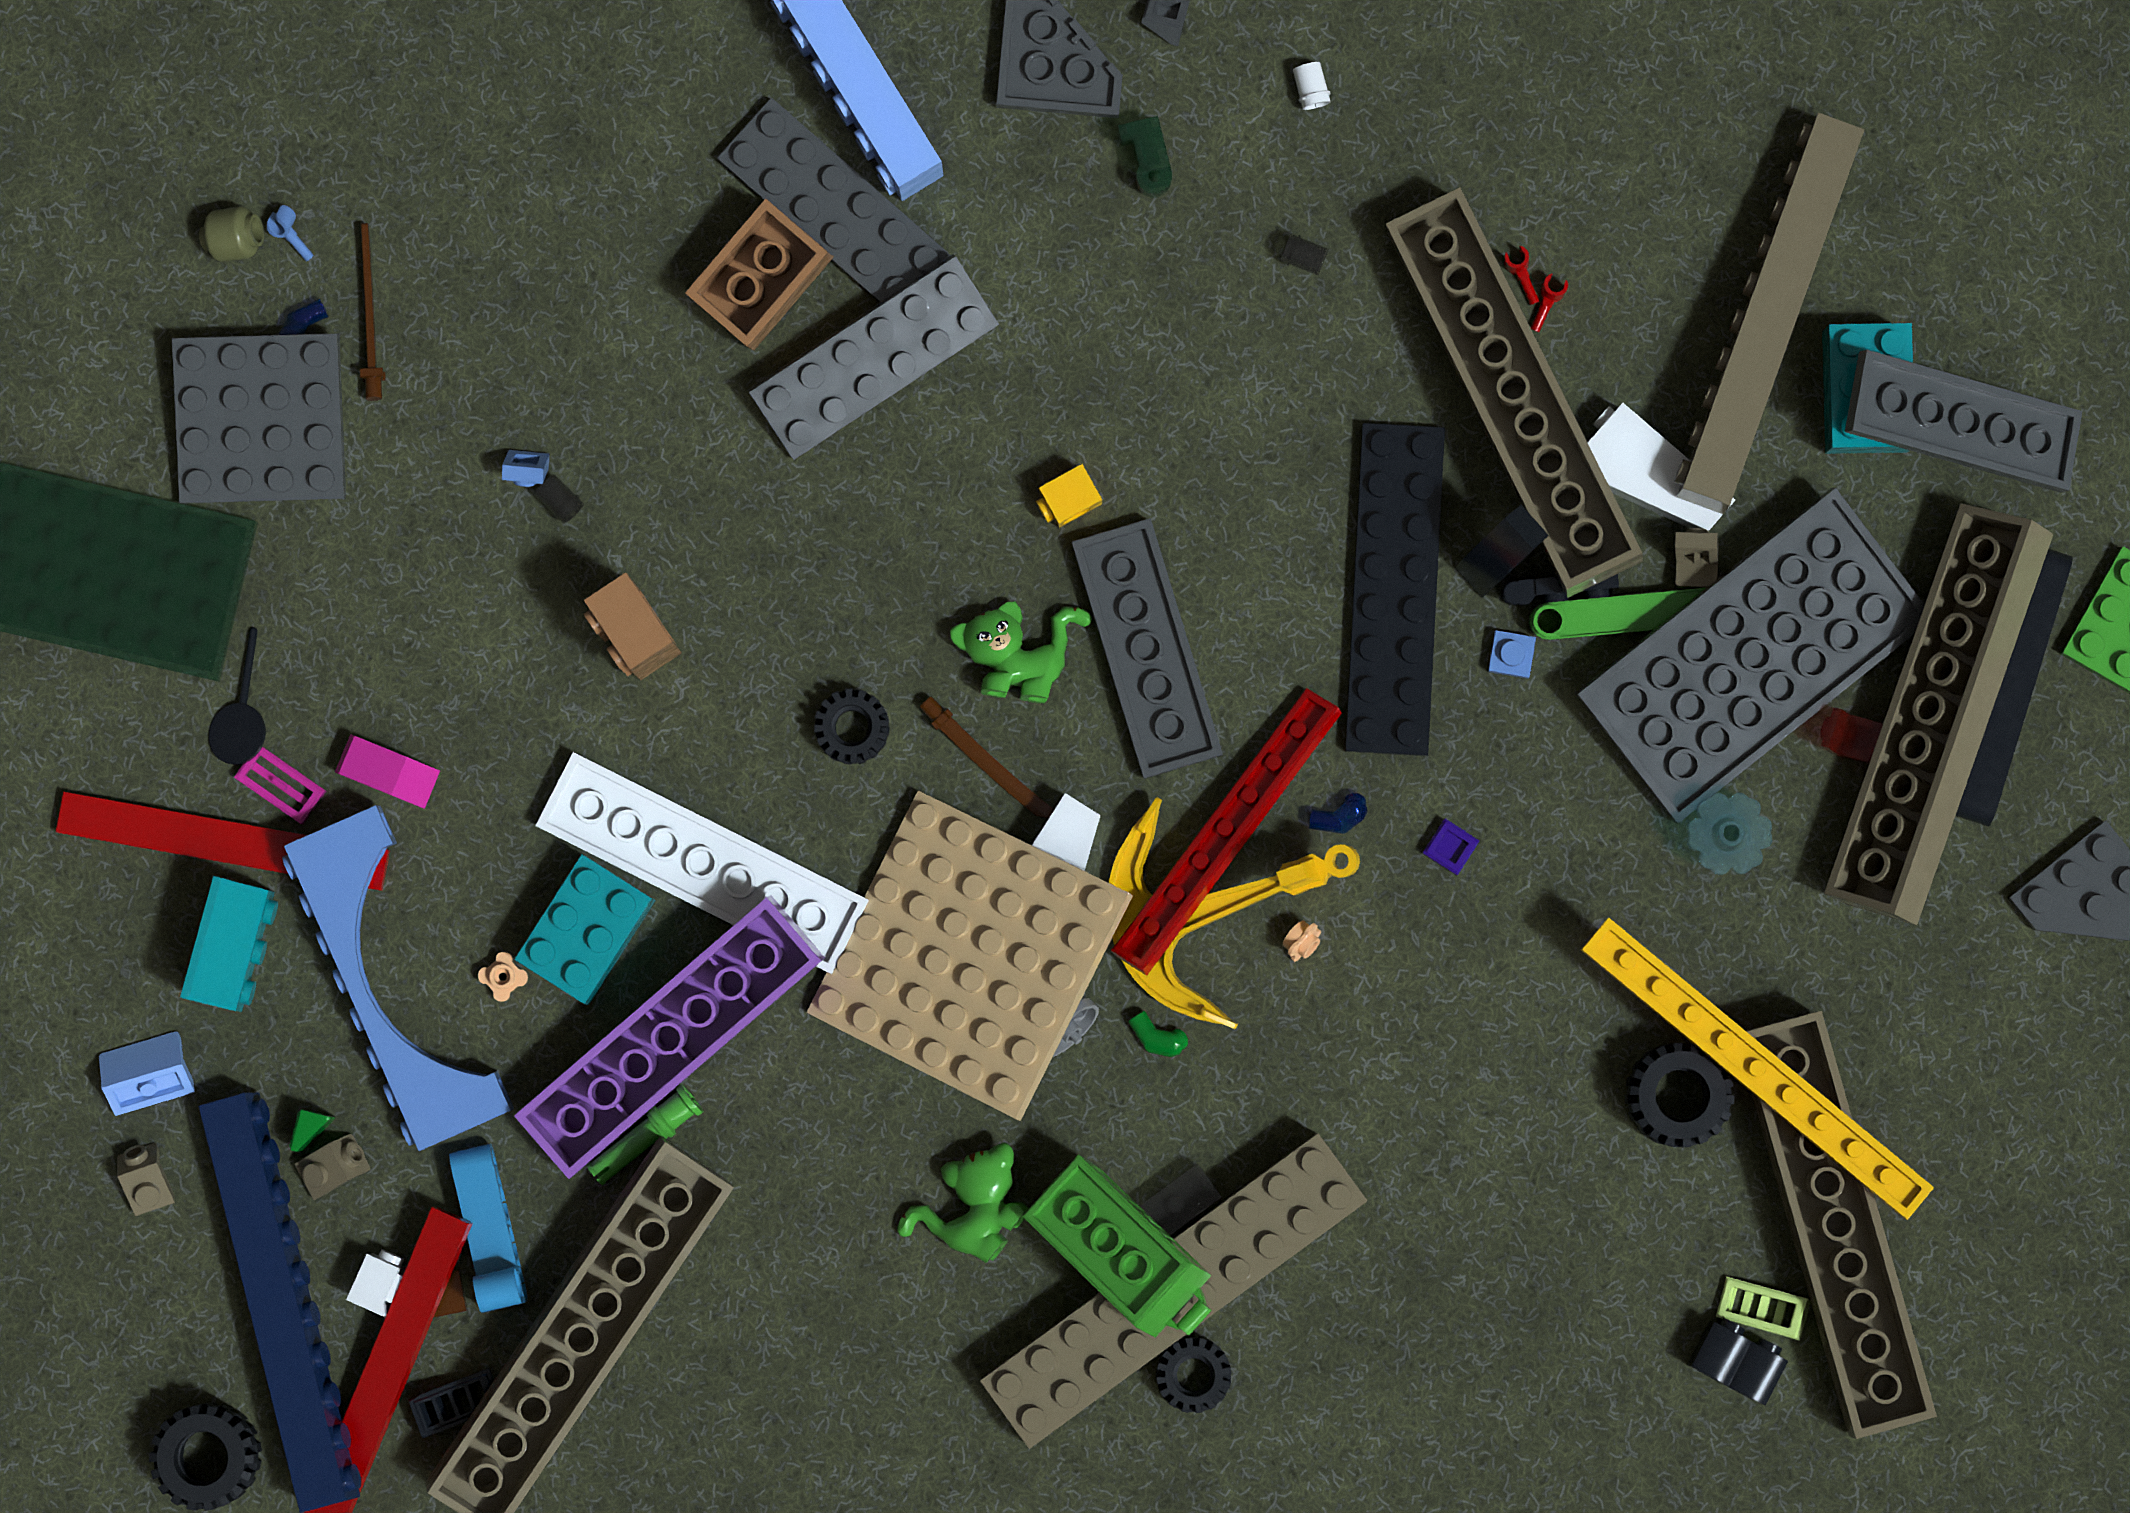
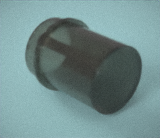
M1290 234L1280 261L1288 263L1287 266L1290 264L1319 275L1329 249L1303 239L1301 235Z
M555 474L547 478L535 492V496L555 515L554 518L556 520L559 519L563 524L575 517L584 506V503L579 499L580 496L575 495Z

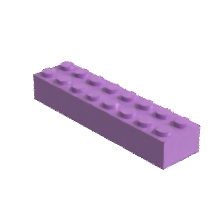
M773 896L766 897L522 1108L514 1117L564 1175L570 1179L815 968L825 957Z

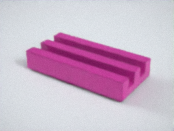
M263 746L260 752L252 760L244 763L234 776L235 779L302 825L308 819L307 817L311 811L315 809L320 798L326 793L325 789ZM262 756L313 792L312 795L307 798L256 761ZM252 769L304 805L300 812L246 776L248 772Z

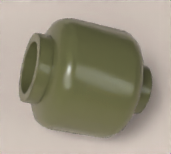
M244 206L211 211L205 218L204 227L200 228L199 239L202 248L205 251H209L212 258L220 263L254 257L259 246L263 244L264 229L260 218L256 214H252Z

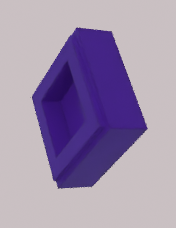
M1445 818L1422 854L1457 876L1480 841Z

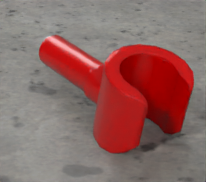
M1519 246V252L1524 261L1521 264H1513L1509 260L1507 252H1505L1504 265L1509 273L1517 276L1529 304L1533 305L1539 302V299L1527 271L1529 253L1525 247Z
M1552 273L1545 278L1541 286L1543 298L1530 327L1531 330L1538 333L1554 302L1560 301L1568 289V281L1566 280L1560 292L1550 290L1548 283L1553 275Z

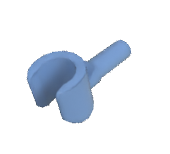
M282 205L277 213H271L267 221V231L274 237H284L307 262L314 255L292 228L296 219L295 212L290 207Z

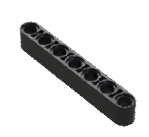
M2048 549L1956 812V817L1988 827L1993 821L2070 573L2073 556Z

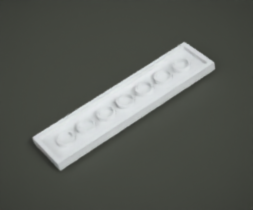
M574 752L536 824L537 827L732 925L740 921L766 897L772 895L825 957L816 967L830 974L833 973L837 961L842 955L856 927V923L869 901Z

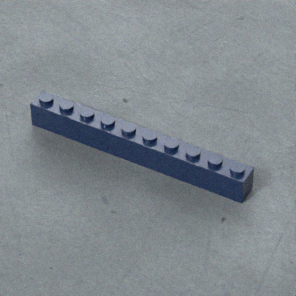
M259 1092L242 1093L200 1105L199 1110L299 1512L302 1513L361 1497L359 1492L361 1487L360 1472L357 1466L352 1464L348 1449L351 1446L350 1432L346 1424L342 1423L338 1409L341 1404L340 1392L337 1385L331 1381L328 1369L331 1363L330 1352L326 1343L321 1341L318 1329L321 1320L317 1304L311 1301L308 1289L310 1272L305 1261L301 1260L297 1245L300 1243L299 1228L296 1222L291 1220L287 1205L290 1202L289 1188L286 1182L281 1179L277 1165L280 1161L279 1148L275 1140L271 1139L267 1125L270 1121L267 1103L260 1097Z

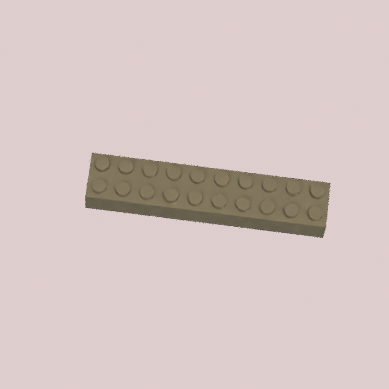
M1461 188L1453 190L1386 223L1388 236L1521 505L1549 535L1541 543V546L1567 598L1643 562V553Z
M1960 503L1824 894L1849 906L1913 925L1918 924L2053 537L2051 532L2033 520Z
M1814 1011L1745 1030L1852 1119L1822 1011ZM1752 1093L1848 1436L1858 1439L1937 1417L1874 1194Z
M1319 1133L1312 1135L1173 1237L1177 1243L1212 1275L1201 1287L1206 1304L1212 1310L1202 1322L1367 1202L1365 1196ZM1098 1292L983 1376L980 1382L1030 1449L1174 1344L1186 1333L1183 1330H1177L1166 1325L1155 1338L1136 1328ZM1194 1296L1173 1320L1178 1323L1199 1299Z
M662 1136L657 1139L426 1480L425 1486L428 1494L458 1513H514L733 1190L734 1187L727 1179Z

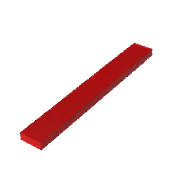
M1308 688L1304 690L1111 951L1115 956L1147 976L1342 714L1339 707Z
M63 792L56 833L288 874L282 860L283 856L288 855L284 846L307 836ZM386 850L376 867L368 889L383 891L390 850Z
M437 1206L431 1207L342 1421L348 1427L351 1436V1446L348 1449L352 1464L357 1466L361 1476L359 1492L363 1488L473 1224ZM358 1498L304 1513H352Z

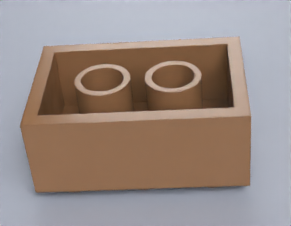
M765 198L685 293L744 345L755 350L834 256Z
M626 572L584 600L590 609L584 613L585 618L604 642L610 639L612 645L606 649L619 669L627 676L634 673L642 680L682 653L636 583Z

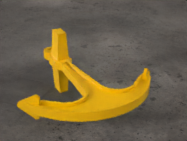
M1158 797L1155 798L1152 805L1132 827L1119 849L1112 866L1109 883L1133 895L1112 937L1114 945L1152 896L1143 880V866L1155 836L1159 809L1162 799ZM1346 844L1334 845L1329 848L1325 858L1312 853L1298 860L1282 864L1279 871L1276 872V876L1209 893L1147 976L1123 960L1122 962L1134 980L1150 996L1171 1010L1197 1020L1222 1024L1236 1029L1238 1023L1231 1020L1209 999L1184 985L1176 976L1172 958L1173 950L1178 941L1196 929L1279 892L1284 891L1291 895H1299L1310 889L1326 885L1328 879L1332 876L1338 878L1349 877L1359 868V854L1352 846ZM1340 853H1344L1348 857L1349 862L1344 869H1340L1336 865V857Z

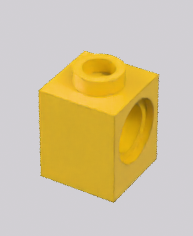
M1083 464L1039 487V493L1042 498L1036 501L1047 523L1055 520L1059 528L1102 505V498Z

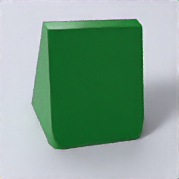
M311 1110L299 1111L289 1147L291 1151H303L336 1117Z

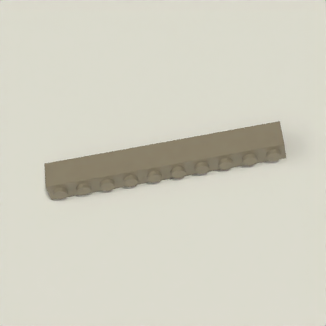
M1819 112L1811 125L1804 122L1796 142V146L1802 148L1798 161L1790 160L1782 183L1789 185L1784 199L1777 197L1770 213L1769 220L1775 222L1771 236L1763 235L1755 257L1762 259L1757 273L1750 271L1742 291L1743 295L1748 296L1744 311L1737 308L1728 332L1735 334L1730 348L1723 346L1715 366L1716 370L1721 371L1717 386L1709 385L1701 407L1708 409L1703 423L1696 421L1690 435L1688 445L1694 447L1690 461L1683 459L1677 471L1674 483L1681 485L1677 498L1720 514H1724L1730 506L1865 129Z

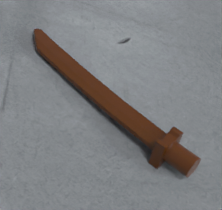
M361 223L368 368L360 369V377L365 382L366 400L378 401L382 399V381H386V375L383 372V367L377 368L370 233L368 223Z
M932 696L920 706L924 713L933 721L931 725L936 730L940 729L1004 790L1034 815L1050 818L1055 809L1039 798L983 749L952 718L953 714L949 709L945 711Z

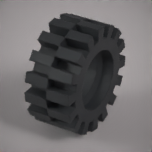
M845 689V691H837L831 694L830 698L822 702V706L815 716L814 732L820 747L835 761L848 765L866 763L867 760L875 758L886 745L890 731L888 715L882 704L873 695L860 689ZM848 711H857L863 714L868 721L866 736L855 743L843 741L836 732L838 718Z
M1194 1336L1181 1338L1169 1346L1158 1360L1156 1378L1160 1393L1171 1406L1182 1412L1203 1413L1205 1410L1213 1409L1225 1398L1231 1385L1232 1373L1229 1361L1221 1348L1208 1339ZM1191 1358L1204 1361L1210 1370L1209 1382L1198 1391L1186 1390L1180 1385L1177 1378L1179 1366Z

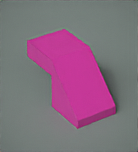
M350 734L335 773L425 809L440 770Z

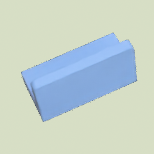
M177 1031L99 1055L101 1088L115 1116L195 1092L193 1078L183 1059L181 1037Z

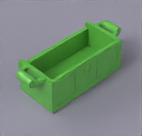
M1078 1154L1022 1216L1136 1328L1156 1338L1167 1325L1177 1330H1183L1187 1335H1190L1212 1311L1207 1306L1201 1289L1212 1275L1100 1167ZM1196 1296L1199 1300L1176 1323L1173 1319Z

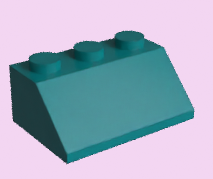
M213 876L180 998L242 1012L244 1004L250 1006L256 990V981L251 980L255 964H262L267 949V941L262 940L266 924H273L278 909V901L273 900L275 892Z

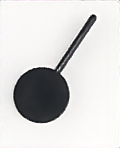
M255 627L249 630L239 703L228 705L220 710L214 717L209 730V743L213 753L221 761L232 765H240L252 760L260 752L266 737L263 717L255 708L247 705L258 633Z

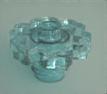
M1740 792L1732 795L1729 799L1721 793H1716L1708 800L1698 804L1696 811L1699 818L1687 824V833L1689 835L1687 845L1691 850L1700 852L1698 862L1701 867L1710 869L1716 875L1726 874L1730 869L1734 873L1742 875L1762 863L1763 856L1761 850L1769 847L1773 841L1772 834L1770 833L1772 823L1768 818L1759 816L1761 806L1757 800L1749 799L1747 795ZM1732 826L1737 833L1735 841L1725 839L1723 835L1725 827Z

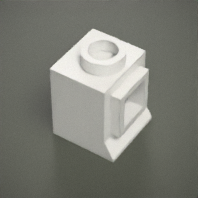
M381 1249L379 1255L374 1253L366 1254L346 1300L386 1317L406 1267L402 1266L404 1258Z

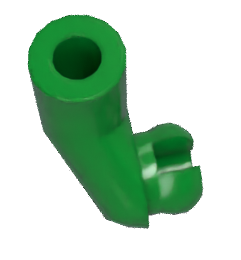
M1146 1011L1128 1021L1144 1049L1149 1053L1174 1057L1180 1055L1182 1050L1188 1046V1037L1184 1031L1174 1029L1170 1032L1156 1029Z

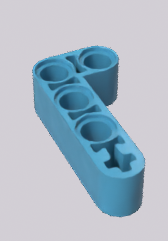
M492 1144L450 1153V1165L462 1218L473 1223L467 1239L476 1276H473V1287L480 1312L485 1313L527 1302L525 1284H521L524 1282L516 1243H511L515 1242L507 1204L502 1203L506 1200Z

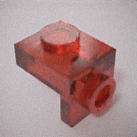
M1834 707L1831 716H1828L1822 724L1820 733L1821 746L1834 755L1869 765L1883 724L1850 715L1843 709Z

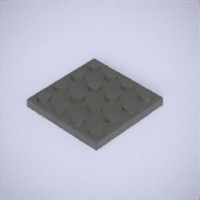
M339 333L172 338L179 503L346 498Z

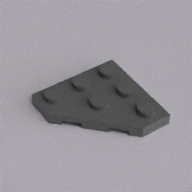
M1006 0L997 108L1119 118L1123 75L1096 46L1094 40L1077 20L1073 19L1059 0Z
M2106 820L2102 821L2011 894L2008 900L2035 931L2130 941V849Z

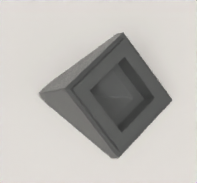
M1148 0L1141 23L1171 45L1178 46L1190 0Z

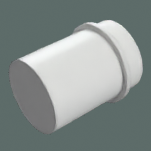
M1320 62L1303 64L1293 69L1300 96L1298 101L1302 104L1303 110L1322 107L1331 102L1329 97L1331 93L1327 90Z

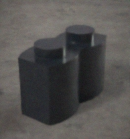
M1725 1318L1722 1319L1720 1324L1709 1321L1687 1366L1766 1406L1788 1363V1360L1779 1356L1782 1348L1761 1337L1757 1344L1744 1338L1742 1335L1746 1329Z

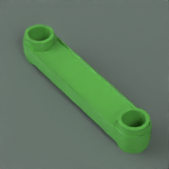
M1705 588L1548 602L1538 605L1532 610L1529 616V626L1535 636L1544 640L1651 631ZM1545 609L1555 612L1558 616V627L1552 633L1542 631L1537 623L1539 614Z

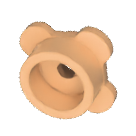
M1302 920L1286 935L1283 946L1288 950V955L1291 956L1294 962L1298 961L1301 957H1309L1320 944L1318 937L1321 934V930L1317 928L1318 925L1315 923L1309 925Z
M500 952L496 955L495 962L489 967H483L479 970L478 979L480 983L487 984L491 988L495 1000L504 1002L510 998V993L518 986H524L527 983L528 974L525 970H520L513 963V957L510 953ZM505 973L507 975L506 980L501 981L499 975Z

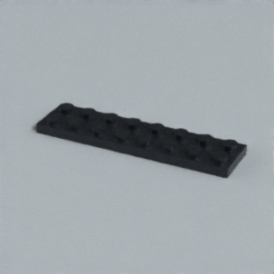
M1362 424L1345 752L1428 756L1445 427Z

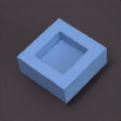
M508 450L502 464V480L513 481L515 485L522 487L543 484L549 469V453Z
M1495 630L1488 672L1529 679L1536 637Z

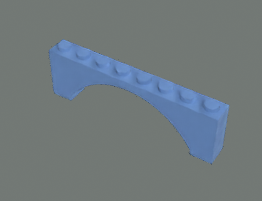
M375 805L285 845L284 848L288 855L283 856L282 860L290 878L293 880L298 877L304 893L299 895V899L305 913L309 918L315 916L321 931L316 933V937L325 955L332 954L338 969L332 972L338 988L342 994L348 992L355 1006L349 1009L352 1020L359 1032L362 1030L366 1031L371 1045L366 1047L368 1056L376 1070L379 1068L383 1069L388 1083L383 1085L386 1097L393 1108L399 1106L405 1119V1121L400 1123L402 1133L409 1146L416 1144L418 1151H421L513 1110L514 1107L498 1071L487 1075L465 1070L425 1052L407 1039L392 1024L371 991L361 954L360 927L362 910L368 886L376 867L387 848L397 844L381 806Z

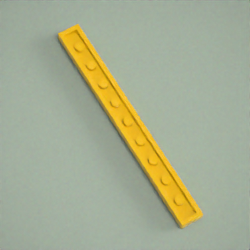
M1609 917L1582 947L1581 951L1903 1219L1908 1220L1933 1190L1934 1187Z

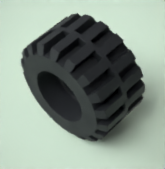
M1672 1043L1661 1045L1645 1053L1644 1057L1632 1067L1633 1072L1630 1077H1627L1625 1085L1628 1086L1627 1095H1624L1625 1104H1628L1630 1110L1628 1115L1631 1121H1634L1638 1126L1637 1129L1643 1135L1651 1138L1652 1141L1670 1147H1691L1709 1141L1708 1138L1717 1135L1722 1130L1721 1126L1723 1123L1729 1120L1731 1115L1729 1109L1731 1104H1734L1735 1096L1731 1095V1087L1734 1086L1732 1078L1728 1077L1726 1071L1694 1044ZM1675 1070H1683L1693 1074L1700 1082L1703 1091V1100L1699 1110L1695 1115L1684 1120H1674L1665 1116L1660 1111L1656 1102L1658 1082L1665 1074Z
M207 1402L182 1409L174 1413L170 1419L165 1420L160 1426L161 1431L159 1434L154 1435L151 1444L155 1445L154 1451L149 1453V1462H154L155 1468L151 1470L153 1480L158 1478L161 1484L158 1489L163 1495L168 1493L172 1497L170 1501L177 1506L183 1504L187 1506L186 1509L194 1511L198 1509H204V1511L214 1510L231 1503L245 1494V1490L252 1486L256 1480L254 1475L261 1467L262 1460H258V1453L262 1451L261 1442H256L254 1435L258 1433L255 1427H250L246 1423L248 1418L243 1413H235L232 1411L233 1407L228 1405L220 1406L216 1405V1403ZM198 1432H210L222 1440L227 1449L228 1464L226 1470L216 1480L202 1481L197 1479L188 1471L185 1465L183 1455L186 1442Z

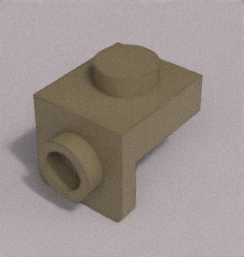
M1691 528L1685 532H1676V587L1678 589L1707 588L1718 579V533H1710L1702 528Z
M352 1134L328 1143L294 1164L313 1200L323 1197L351 1179L370 1170L364 1152Z
M156 1143L146 1146L136 1145L117 1156V1177L135 1216L175 1203V1195L160 1163V1151Z

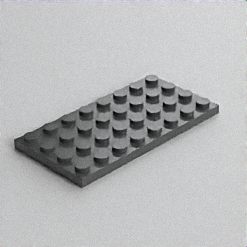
M1831 488L1575 692V695L1673 822L1678 824L1913 636L1925 604L1836 488Z

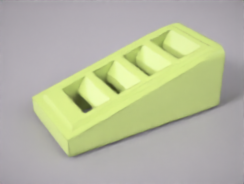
M1726 1277L1716 1317L1725 1318L1735 1323L1800 1341L1810 1307V1300ZM1737 1289L1745 1291L1739 1314L1732 1313ZM1754 1293L1762 1295L1755 1319L1748 1317ZM1772 1298L1778 1300L1773 1322L1768 1323L1765 1322ZM1790 1303L1795 1305L1789 1328L1782 1326L1787 1304Z

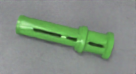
M680 1083L672 1096L658 1107H652L646 1113L647 1118L586 1166L593 1177L597 1175L598 1178L596 1180L601 1185H604L606 1181L652 1146L660 1136L665 1139L668 1137L672 1138L676 1134L675 1129L694 1114L699 1116L704 1111L692 1093Z

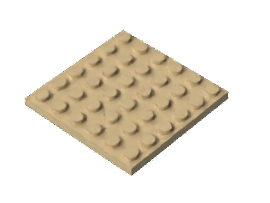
M917 791L864 897L869 901L857 921L856 927L842 955L839 957L833 973H826L806 1013L1021 1121L1133 895L931 796Z

